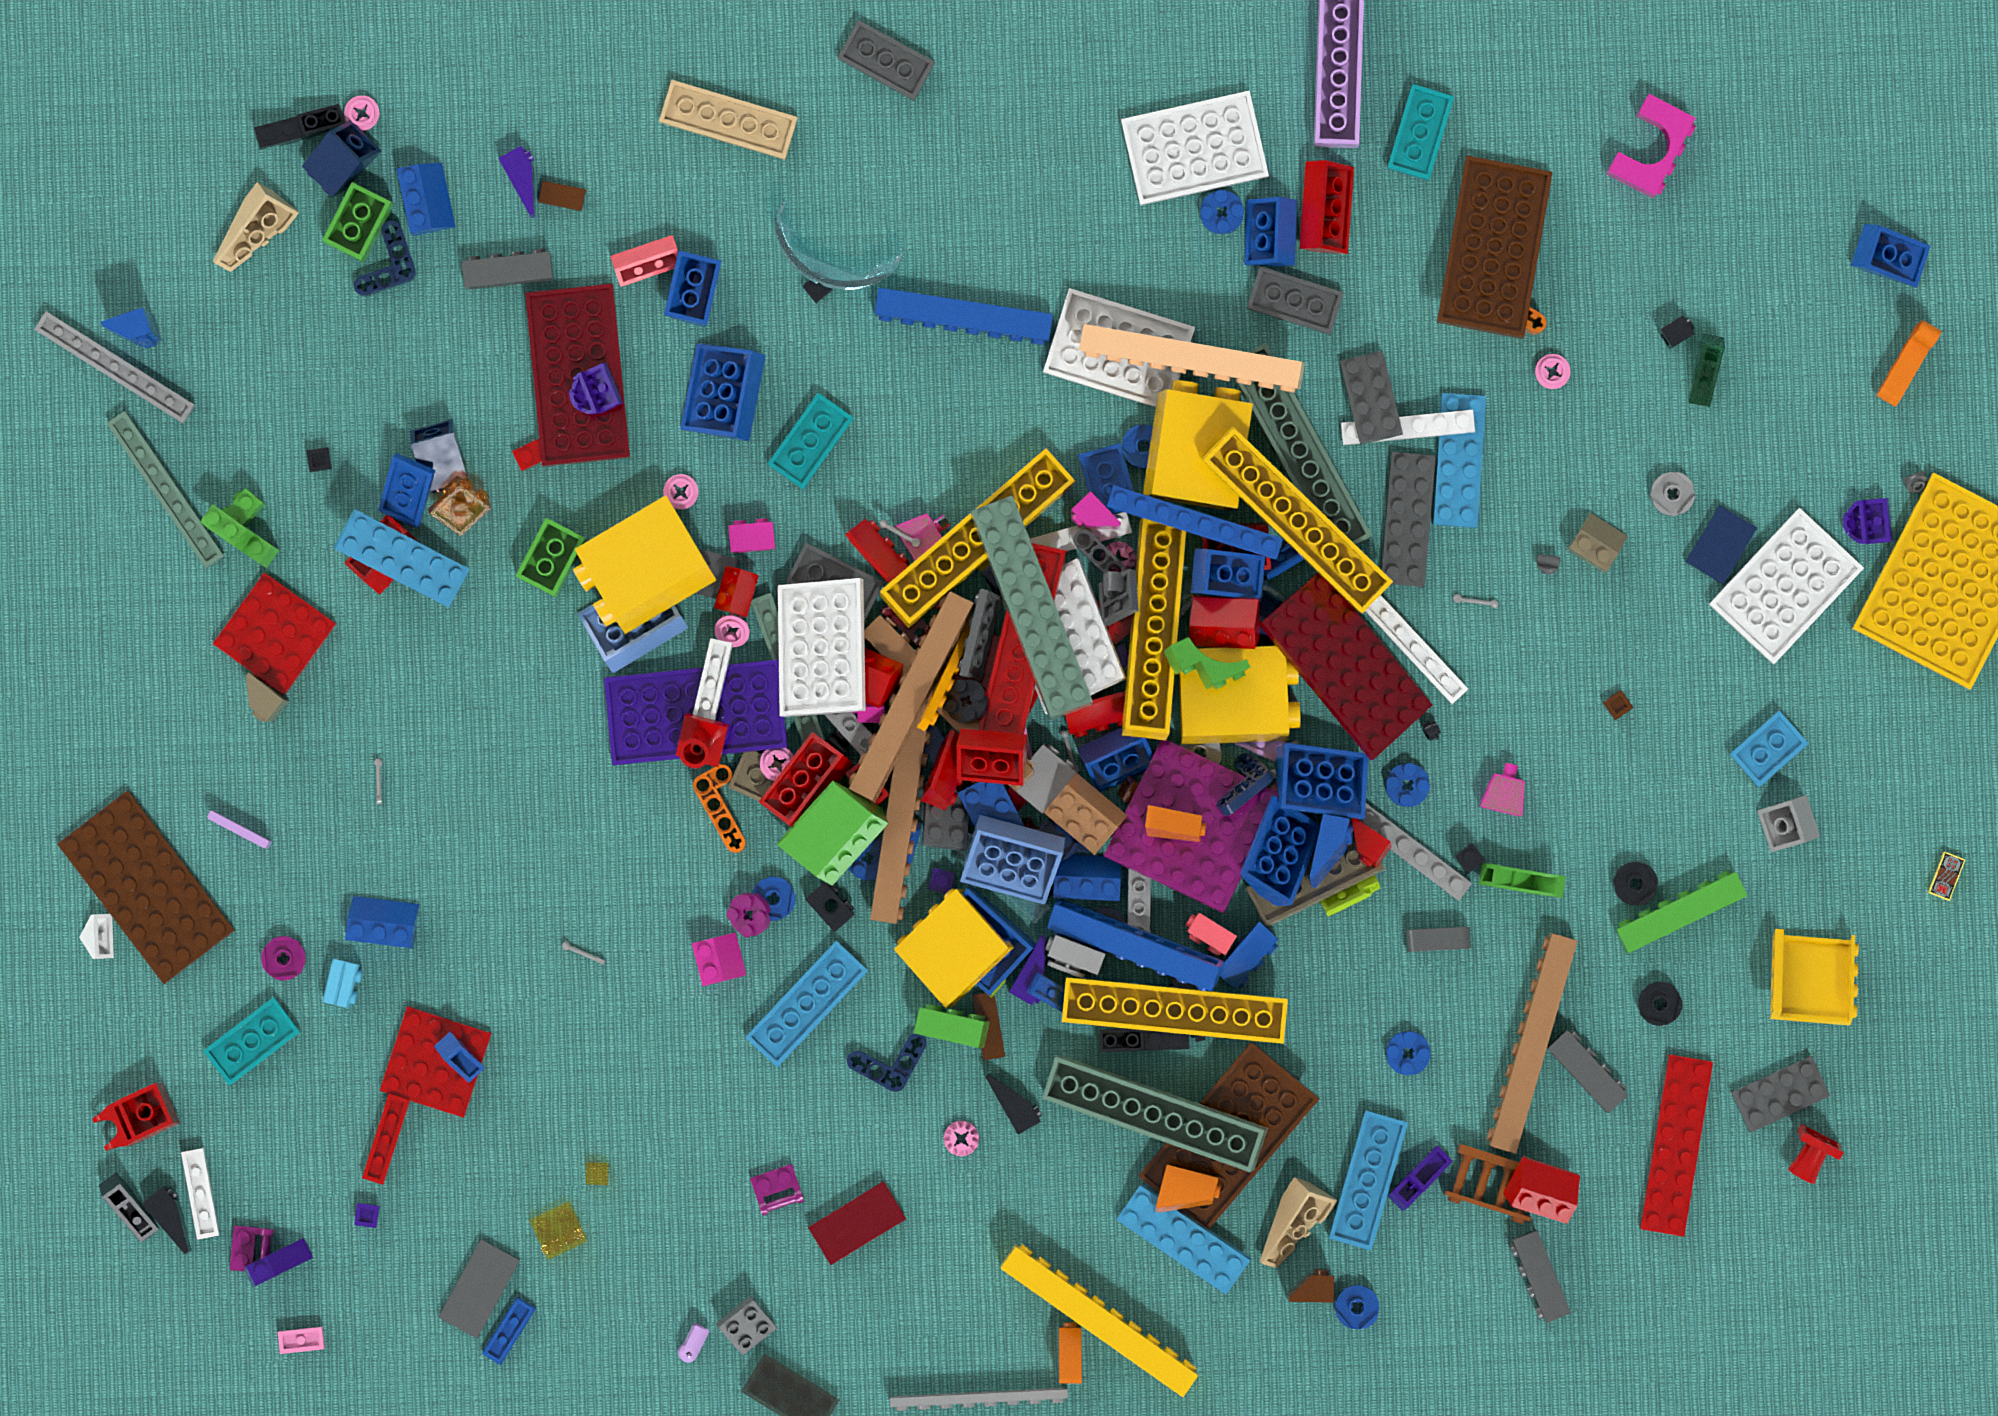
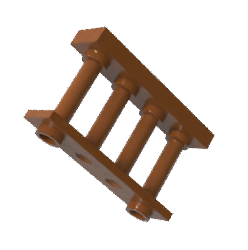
M1459 1143L1456 1152L1461 1153L1460 1158H1462L1452 1192L1444 1190L1443 1194L1448 1196L1447 1200L1458 1204L1463 1200L1512 1216V1221L1521 1224L1524 1223V1220L1530 1222L1531 1217L1524 1215V1210L1516 1208V1212L1503 1208L1506 1199L1503 1192L1520 1162ZM1477 1158L1483 1160V1168L1474 1197L1470 1198L1460 1195L1470 1162ZM1496 1164L1504 1167V1175L1495 1204L1492 1205L1482 1202L1491 1169Z

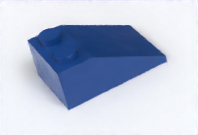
M1864 224L1851 266L1917 288L1930 245L1880 225Z
M1195 549L1190 593L1238 598H1259L1261 600L1265 556Z
M1323 814L1309 877L1312 888H1317L1347 851L1348 844L1352 845L1354 832L1353 826L1350 825V819Z

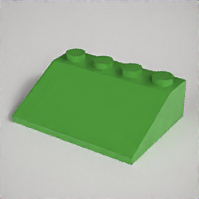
M832 781L778 841L777 845L813 875L833 886L887 826L888 821L880 806Z

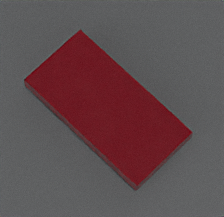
M883 1181L815 1222L808 1229L829 1264L832 1265L906 1220V1217Z

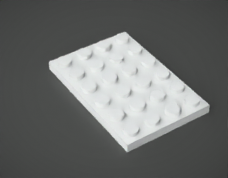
M1250 91L1121 119L1140 206L1269 177Z
M1069 288L1043 373L1156 407L1158 392L1166 389L1171 390L1172 381L1179 380L1181 373L1171 371V367L1165 366L1164 370L1149 367L1150 363L1143 362V366L1131 365L1127 363L1128 359H1121V363L1106 360L1105 355H1100L1099 359L1086 357L1084 352L1079 350L1083 325L1087 324L1191 342L1195 327Z
M1798 508L1709 605L1769 662L1775 664L1864 567L1804 511Z
M1077 558L1063 565L1055 605L1089 693L1092 695L1125 680L1126 676L1107 627L1102 621L1101 611L1082 562ZM1002 598V602H1003V605H1004V607H1005V610H1007L1006 605H1005V603H1004V600H1003V598ZM1035 684V689L1042 704L1043 710L1045 714H1047L1041 695L1039 693L1037 685Z
M854 578L778 585L780 716L792 717L866 711L863 579Z

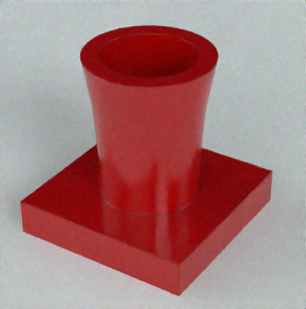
M686 713L676 756L680 757L681 761L690 768H700L705 764L719 767L729 724Z
M1801 1123L1797 1133L1799 1139L1805 1142V1145L1788 1170L1800 1179L1815 1184L1827 1154L1840 1160L1844 1152L1839 1142Z

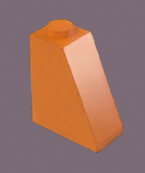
M1148 805L1145 825L1147 836L1200 842L1201 836H1205L1206 823H1203L1201 815Z
M1167 1165L1155 1212L1160 1213L1212 1204L1214 1198H1218L1221 1185H1217L1219 1178Z
M1064 1322L1063 1326H1059V1383H1082L1081 1326H1077V1322Z

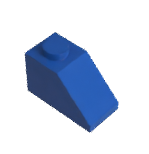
M449 1032L434 1046L444 1061L468 1083L485 1069L483 1064L452 1032Z

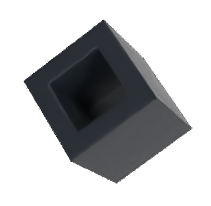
M1682 315L1661 328L1658 333L1670 350L1693 336L1695 328L1689 318L1685 319Z
M1469 843L1453 856V859L1466 874L1472 872L1485 861V858L1472 843Z

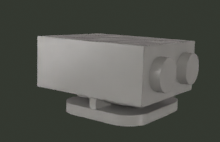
M1050 744L1047 747L1042 745L1030 759L1034 764L1032 769L1035 774L1016 791L1040 813H1043L1076 774L1074 771L1076 766L1067 759L1062 761L1057 757L1059 752Z
M1055 935V938L1050 937L1045 949L1049 951V957L1056 959V961L1049 960L1048 966L1083 979L1085 973L1081 972V969L1098 975L1106 953L1059 935Z

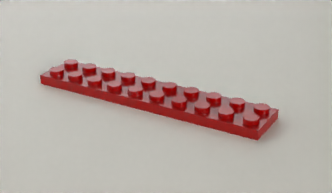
M1031 543L1055 603L1066 550ZM1006 610L987 691L990 705L986 715L980 720L978 730L1024 734L1036 683L1008 610Z

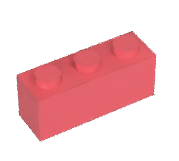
M671 235L610 256L620 287L674 269L678 249L674 237Z

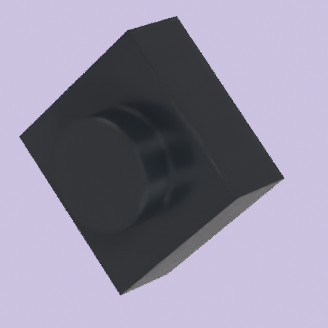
M817 273L802 286L816 304L833 291L832 287L820 273Z
M329 447L306 450L310 473L332 470Z

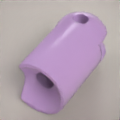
M693 1323L684 1343L678 1349V1355L682 1361L689 1363L697 1358L710 1332L708 1329Z

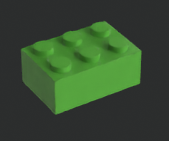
M352 182L322 241L324 244L364 264L381 232L383 224L394 207L393 203Z
M545 518L515 577L557 598L579 557L575 549L586 543L587 539Z
M926 1004V1007H919L914 1034L984 1048L990 1021H986L983 1015L969 1013L968 1017L963 1016L964 1011L948 1009L945 1012L942 1011V1006Z

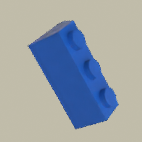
M416 164L397 168L410 234L418 236L455 228L443 164Z
M1284 197L1247 200L1244 265L1267 267L1295 266L1297 200Z
M678 251L664 315L684 323L701 327L707 326L721 260Z
M143 307L101 321V325L113 334L140 347L144 346L145 349L156 346L157 342L162 340L154 315Z
M1122 728L1077 748L1094 788L1100 793L1124 782L1128 775L1135 777L1144 773L1153 757L1146 738L1122 735Z
M1072 855L1069 859L1061 861L1054 878L1053 898L1120 901L1121 865L1104 856Z
M353 896L347 920L345 940L414 948L419 904Z
M1257 922L1224 960L1220 978L1233 989L1237 987L1241 989L1248 982L1249 978L1247 975L1251 970L1256 972L1264 963L1261 960L1266 953L1271 955L1278 947L1276 944L1278 938L1263 924Z

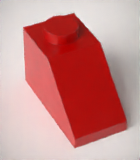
M1354 818L1352 824L1357 852L1360 857L1359 861L1368 867L1372 865L1377 868L1392 848L1391 841Z

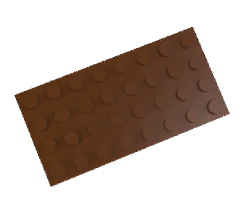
M1466 155L1436 323L1524 339L1553 172Z
M129 790L57 844L163 984L169 982L235 931Z
M1251 1041L1199 1104L1268 1128L1255 1170L1248 1172L1165 1143L1138 1176L1158 1193H1160L1167 1165L1219 1178L1217 1185H1221L1218 1198H1214L1212 1204L1181 1209L1210 1229L1319 1101L1320 1097Z

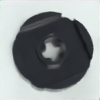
M960 679L954 683L947 693L944 708L952 719L961 724L968 725L976 720H981L986 715L990 700L986 692L987 690L982 684L971 679ZM970 696L971 705L964 707L963 700Z
M1641 862L1626 863L1617 870L1613 878V888L1616 896L1628 905H1644L1652 900L1656 894L1658 878L1655 871L1647 864ZM1632 878L1641 880L1638 890L1630 887Z
M1654 982L1646 985L1640 992L1637 1007L1640 1016L1646 1022L1655 1026H1665L1679 1017L1682 1010V999L1677 989L1671 984ZM1659 997H1661L1666 1006L1657 1010L1654 1001H1658Z

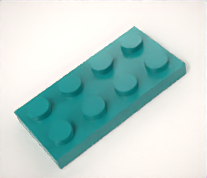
M1412 84L1387 169L1426 181L1430 180L1454 96Z
M817 393L767 465L804 490L854 420V417L820 393Z
M273 997L208 1046L203 1052L227 1084L231 1086L301 1033V1031L277 999Z

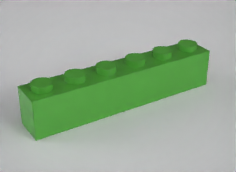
M1729 870L1717 875V880L1710 883L1708 879L1698 884L1699 889L1690 892L1688 889L1677 894L1678 899L1672 902L1670 899L1658 903V909L1651 911L1648 908L1638 913L1639 918L1633 921L1627 918L1619 922V927L1614 930L1625 953L1635 951L1748 896L1737 872L1730 873Z

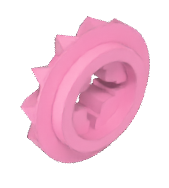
M356 96L347 103L344 116L346 122L351 120L363 131L371 129L377 124L380 112L377 103L372 98ZM366 108V113L370 118L362 117L358 120L359 114L354 109L363 110Z
M1549 354L1542 357L1535 369L1537 381L1545 388H1561L1570 377L1569 363L1565 358L1557 354ZM1558 364L1556 372L1559 376L1554 375L1548 380L1549 372L1546 368H1552Z
M684 474L674 475L665 483L663 495L668 497L675 509H687L694 505L698 498V486L690 476ZM674 485L680 488L686 487L688 485V487L685 490L688 499H686L685 497L683 498L682 496L676 497L674 499V497L677 494Z
M1118 541L1106 546L1114 556H1116L1117 550H1119L1121 557L1128 558V560L1121 561L1125 570L1134 568L1136 556L1134 550L1128 544ZM1104 551L1101 554V561L1105 559ZM1114 564L1109 567L1108 571L1121 573V568L1117 569V565Z
M733 614L729 616L723 615L715 625L717 639L733 643L732 647L743 645L749 638L750 629L748 628V622L742 620L741 616L736 617ZM730 626L738 628L736 634L733 631L727 632Z
M787 748L766 750L762 754L760 768L765 777L775 781L780 775V770L776 767L768 768L774 763V754L778 760L787 759L781 765L782 771L793 758V754Z
M956 1121L950 1124L944 1133V1144L947 1150L956 1156H967L974 1152L978 1146V1131L969 1122ZM955 1131L961 1135L967 1131L969 1132L965 1138L968 1146L962 1142L954 1146L957 1140Z

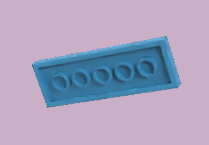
M1442 393L1440 413L1473 410L1475 433L1439 436L1433 525L1478 527L1486 396Z
M357 509L353 510L333 546L334 549L448 608L470 570L459 562Z
M835 941L745 1038L778 1068L868 970L840 943Z
M1365 1110L1328 1237L1329 1239L1372 1251L1408 1122Z
M1141 1183L1116 1220L1226 1295L1251 1261V1257L1181 1209L1160 1213L1155 1212L1159 1194Z

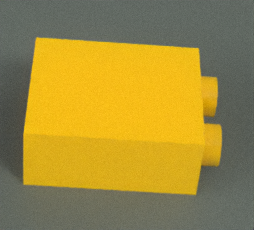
M1173 380L1171 390H1163L1158 392L1143 494L1160 500L1226 511L1237 509L1239 496L1201 458L1231 427L1235 428L1248 440L1253 404L1240 401V390L1216 387L1214 397L1197 394L1198 383Z
M666 495L575 549L582 564L573 568L576 577L586 592L596 586L602 596V599L593 604L595 610L606 627L617 622L625 634L716 581L715 576Z
M1260 646L1255 649L1199 648L1200 652L1213 660L1235 663L1247 659L1250 668L1245 671L1246 676L1236 681L1231 678L1226 681L1227 685L1217 690L1214 687L1206 690L1197 670L1186 675L1183 672L1178 674L1181 744L1287 741L1289 728H1300V703L1288 702L1287 685H1298L1299 674L1277 646Z

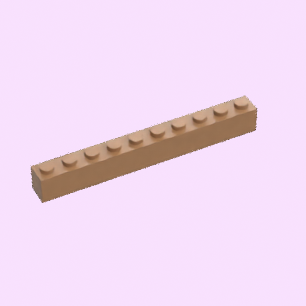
M949 592L948 596L944 595L939 604L941 609L938 615L932 617L929 623L931 629L928 635H923L919 643L921 648L918 654H914L909 662L911 668L908 674H904L899 682L900 690L891 697L889 701V706L891 707L887 714L884 713L879 721L881 727L878 733H873L868 744L870 748L867 754H862L858 763L861 766L857 773L854 772L848 782L851 791L876 803L975 609L973 602L952 592Z
M879 615L864 630V638L881 655L902 663L903 675L908 674L911 668L909 662L914 654H918L920 649L914 650L909 645L912 641L903 632L899 635L894 630L896 625L888 617L883 619ZM968 697L963 700L964 707L972 703ZM945 702L941 709L937 708L936 710L958 733H960L961 728L979 729L980 720L966 725L952 719L944 708ZM1027 757L1024 784L1035 774L1032 769L1034 764ZM1010 785L1015 791L1022 787L1017 785Z
M927 704L923 708L893 769L886 814L888 824L884 828L870 917V920L898 924V920L903 919L904 907L900 906L902 898H906L908 885H904L905 876L910 875L911 863H907L908 855L913 854L914 841H911L912 832L916 833L918 819H914L915 810L919 811L921 804L918 790L919 788L923 789L925 776L921 775L922 767H926L928 754H925L924 751L925 745H930L931 732H928V727L925 731L917 728Z
M1550 933L1549 937L1545 936L1542 944V949L1545 950L1543 958L1539 957L1536 965V970L1539 971L1537 979H1533L1529 991L1533 993L1531 1000L1526 1001L1523 1013H1526L1525 1021H1521L1517 1034L1520 1035L1518 1043H1514L1511 1052L1514 1059L1512 1065L1508 1064L1505 1072V1077H1508L1506 1086L1502 1085L1499 1098H1502L1500 1107H1495L1493 1119L1496 1120L1494 1128H1489L1486 1140L1490 1141L1489 1146L1517 1153L1578 942L1577 940Z

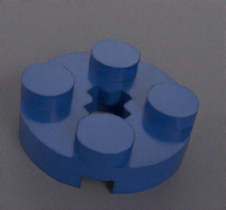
M1218 190L1212 192L1201 204L1200 216L1202 224L1208 231L1214 234L1232 233L1240 226L1243 220L1244 208L1242 202L1230 191ZM1218 207L1221 209L1225 207L1227 209V217H1217L1218 211L1216 209Z
M1136 425L1129 429L1123 438L1122 450L1125 459L1132 466L1140 469L1147 468L1149 451L1143 450L1140 452L1138 450L1140 447L1138 443L1140 441L1143 443L1147 441L1149 442L1148 449H1150L1153 429L1151 425Z
M1412 763L1400 764L1388 773L1386 793L1396 805L1403 807L1416 806L1427 797L1430 789L1429 778L1420 766ZM1404 779L1407 781L1412 780L1413 784L1411 786L1413 789L1411 791L1402 789L1404 785L1402 781Z
M875 838L848 869L855 877L863 880H874L877 878L882 841ZM865 852L874 855L870 865H867L866 861L862 862L861 857L865 856Z
M765 878L752 891V894H760L768 902L771 910L769 912V919L771 921L787 917L795 906V892L792 886L782 878ZM772 892H775L776 896L780 898V901L775 902V905H770L771 902L767 900V896H771Z
M1411 1031L1400 1032L1394 1035L1388 1042L1386 1059L1389 1066L1395 1072L1403 1075H1415L1421 1072L1427 1066L1431 1056L1430 1047L1426 1039L1420 1034ZM1405 1047L1414 1050L1412 1059L1408 1057L1403 1058V1049Z
M1361 1285L1348 1286L1337 1296L1335 1302L1336 1316L1348 1328H1368L1378 1317V1298L1367 1287ZM1362 1302V1312L1355 1311L1353 1313L1351 1310L1353 1308L1352 1303Z

